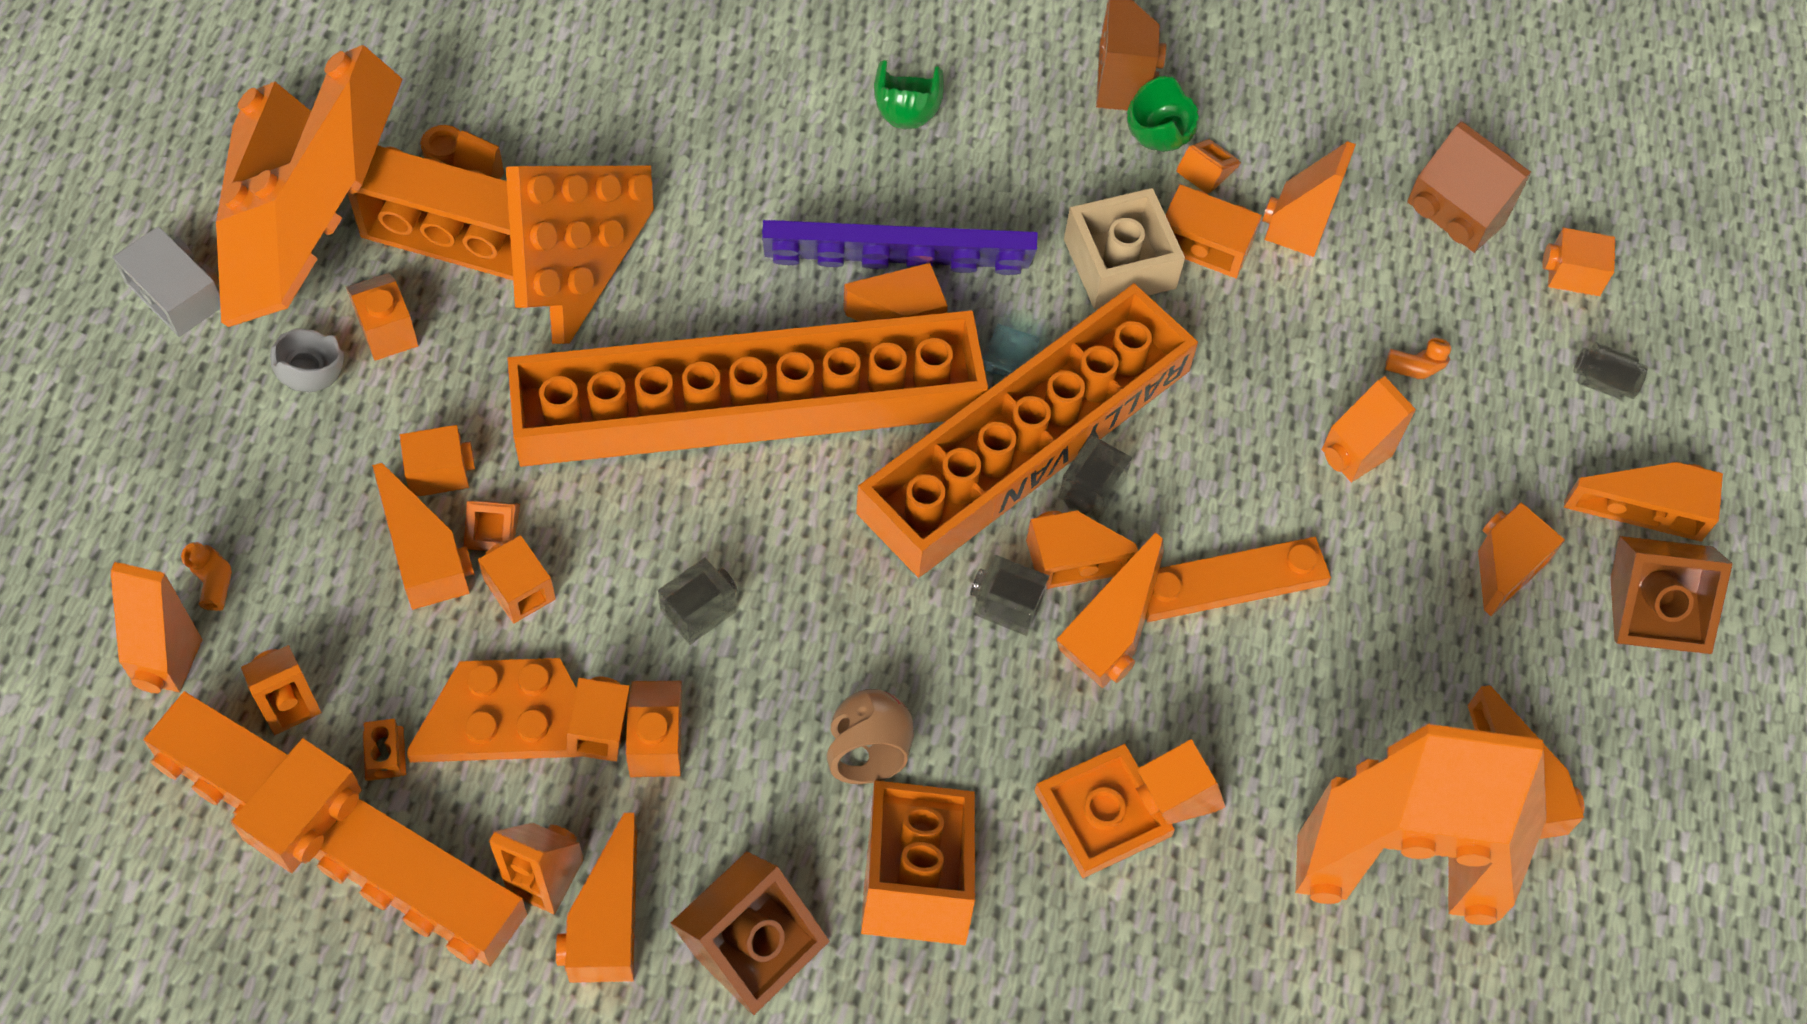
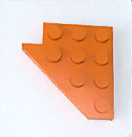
M651 165L506 167L515 308L550 306L552 344H570L653 212Z

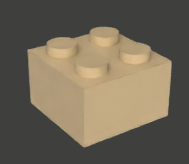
M1153 188L1070 207L1064 241L1094 309L1102 307L1133 283L1148 296L1177 289L1185 256Z

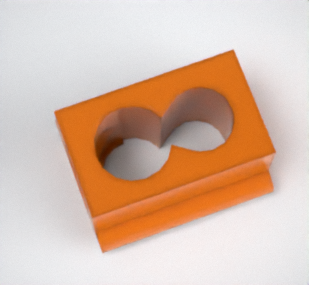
M395 718L364 722L365 780L405 776L404 727L398 726ZM387 737L384 743L390 756L385 761H376L381 755L376 743L379 739Z

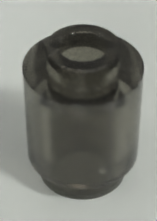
M1596 342L1590 349L1583 348L1576 359L1573 372L1579 374L1578 384L1618 399H1622L1624 396L1634 399L1644 384L1648 367L1639 363L1638 357Z

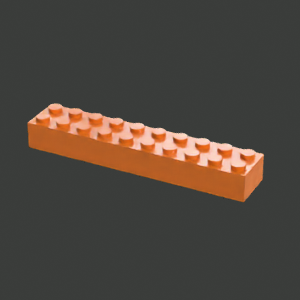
M973 310L507 357L513 438L520 467L945 422L988 391Z

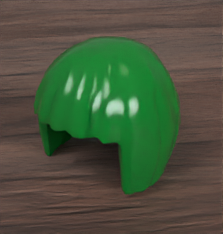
M887 60L880 61L875 75L874 97L881 116L886 122L898 129H917L926 125L936 115L943 100L944 79L942 69L939 66H935L933 78L930 79L895 77L886 71Z
M1158 76L1143 85L1130 102L1126 117L1130 133L1137 139L1139 144L1147 149L1160 152L1174 151L1190 142L1198 130L1199 122L1198 108L1193 103V99L1187 97L1178 81L1170 76Z

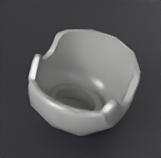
M295 328L281 334L271 347V367L278 380L293 391L316 392L330 387L338 379L343 366L345 351L340 350L335 335L324 336L315 330Z

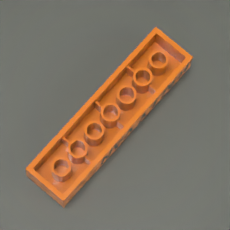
M1133 283L859 484L856 514L920 578L1190 371L1198 341Z

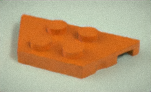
M560 658L459 661L409 745L407 757L410 763L582 757L566 754L567 732L576 686Z

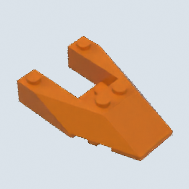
M365 45L346 52H337L329 59L324 69L326 76L312 110H309L275 81L257 89H249L238 102V109L240 110L232 127L216 219L221 322L227 327L287 309L318 259L311 253L323 233L326 235L334 233L342 220V217L336 211L346 194L350 193L353 195L358 193L363 185L403 80Z
M1427 724L1389 746L1388 756L1381 762L1375 759H1366L1356 765V776L1348 780V778L1335 777L1328 784L1297 835L1295 893L1310 895L1312 901L1322 904H1335L1341 902L1342 899L1347 900L1376 858L1386 848L1400 850L1402 855L1413 859H1427L1435 855L1448 857V914L1465 916L1466 922L1475 925H1490L1500 921L1515 905L1546 821L1543 739Z

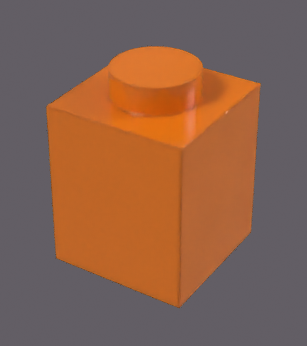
M1562 228L1555 243L1547 245L1543 256L1542 268L1549 270L1548 287L1601 296L1615 270V237Z
M457 425L399 434L406 481L409 490L417 497L469 488L467 471L475 470L471 441L462 443Z
M521 535L509 542L502 541L493 545L484 556L478 559L484 582L513 624L556 600L551 577Z
M603 676L593 677L592 679L578 678L567 732L566 754L617 762L627 713L630 686L622 685L612 678Z

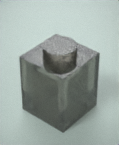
M1091 435L1063 475L1058 498L1063 500L1072 511H1079L1084 515L1088 514L1099 520L1126 481L1132 457Z
M995 554L988 571L980 568L972 584L970 595L976 597L973 615L1027 636L1045 597L1049 575Z
M704 557L658 589L660 611L687 643L691 645L736 613L735 593L738 589L734 580L725 569L719 568L716 570Z

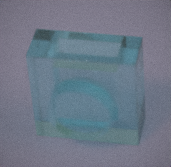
M997 324L983 358L984 370L1007 377L1036 355L1041 338Z

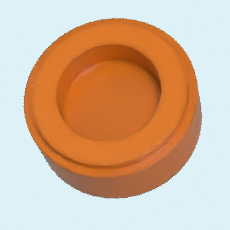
M438 125L428 129L423 134L420 142L423 157L426 159L435 158L452 166L458 134L461 131L450 125Z

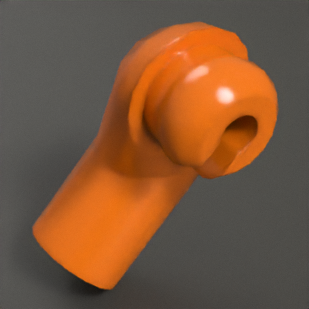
M1433 338L1428 341L1427 349L1422 350L1416 355L1390 349L1384 370L1416 379H1426L1446 368L1450 361L1448 355L1452 350L1451 345L1444 339Z
M192 542L186 545L181 553L182 563L189 567L191 572L203 582L199 606L206 610H223L232 574L231 565L210 545H203L200 542Z

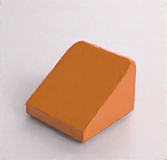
M461 130L458 134L452 166L469 171L478 170L488 176L501 179L504 175L499 146Z
M1207 139L1188 147L1176 172L1203 192L1209 194L1235 171L1241 162L1218 144Z
M480 500L467 501L464 547L467 546L469 550L488 551L499 542H509L514 539L520 504Z

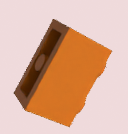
M1181 184L1165 214L1186 260L1236 279L1252 246L1262 217L1261 214L1250 211L1243 206L1231 204L1210 196L1201 190H1194Z
M302 738L230 822L243 841L293 874L301 863H307L315 857L322 847L323 836L337 820L342 821L350 815L357 805L359 793L362 790L352 770Z

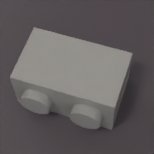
M159 226L113 256L124 282L178 337L220 310V295L217 290L219 289V278L206 264L199 267L193 261L194 256L184 241L179 237L172 240Z

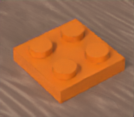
M1122 744L1037 783L1034 790L1082 879L1172 837L1175 831L1172 824L1167 825L1160 811L1151 816L1136 790L1137 787L1144 783L1137 770L1139 767L1126 744Z

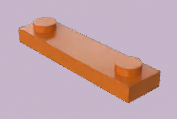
M1316 536L1159 568L1145 619L1146 622H1152L1327 586L1331 576Z

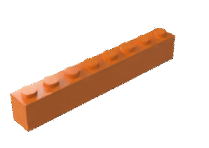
M185 691L143 739L154 755L151 763L159 771L174 780L182 774L194 782L192 789L206 801L217 806L223 800L235 807L234 816L288 755ZM361 799L358 800L354 810L347 818L342 821L337 820L323 836L322 847L315 855V858L319 860L317 867L329 878L340 884H343L346 878L362 887L359 893L368 902L381 910H386L389 905L395 907L405 914L402 920L411 929L424 937H429L432 932H435L449 941L446 948L453 955L470 965L478 959L491 967L528 915L521 897Z

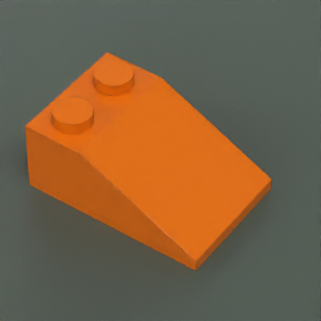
M874 780L863 892L861 934L966 945L975 903V791Z

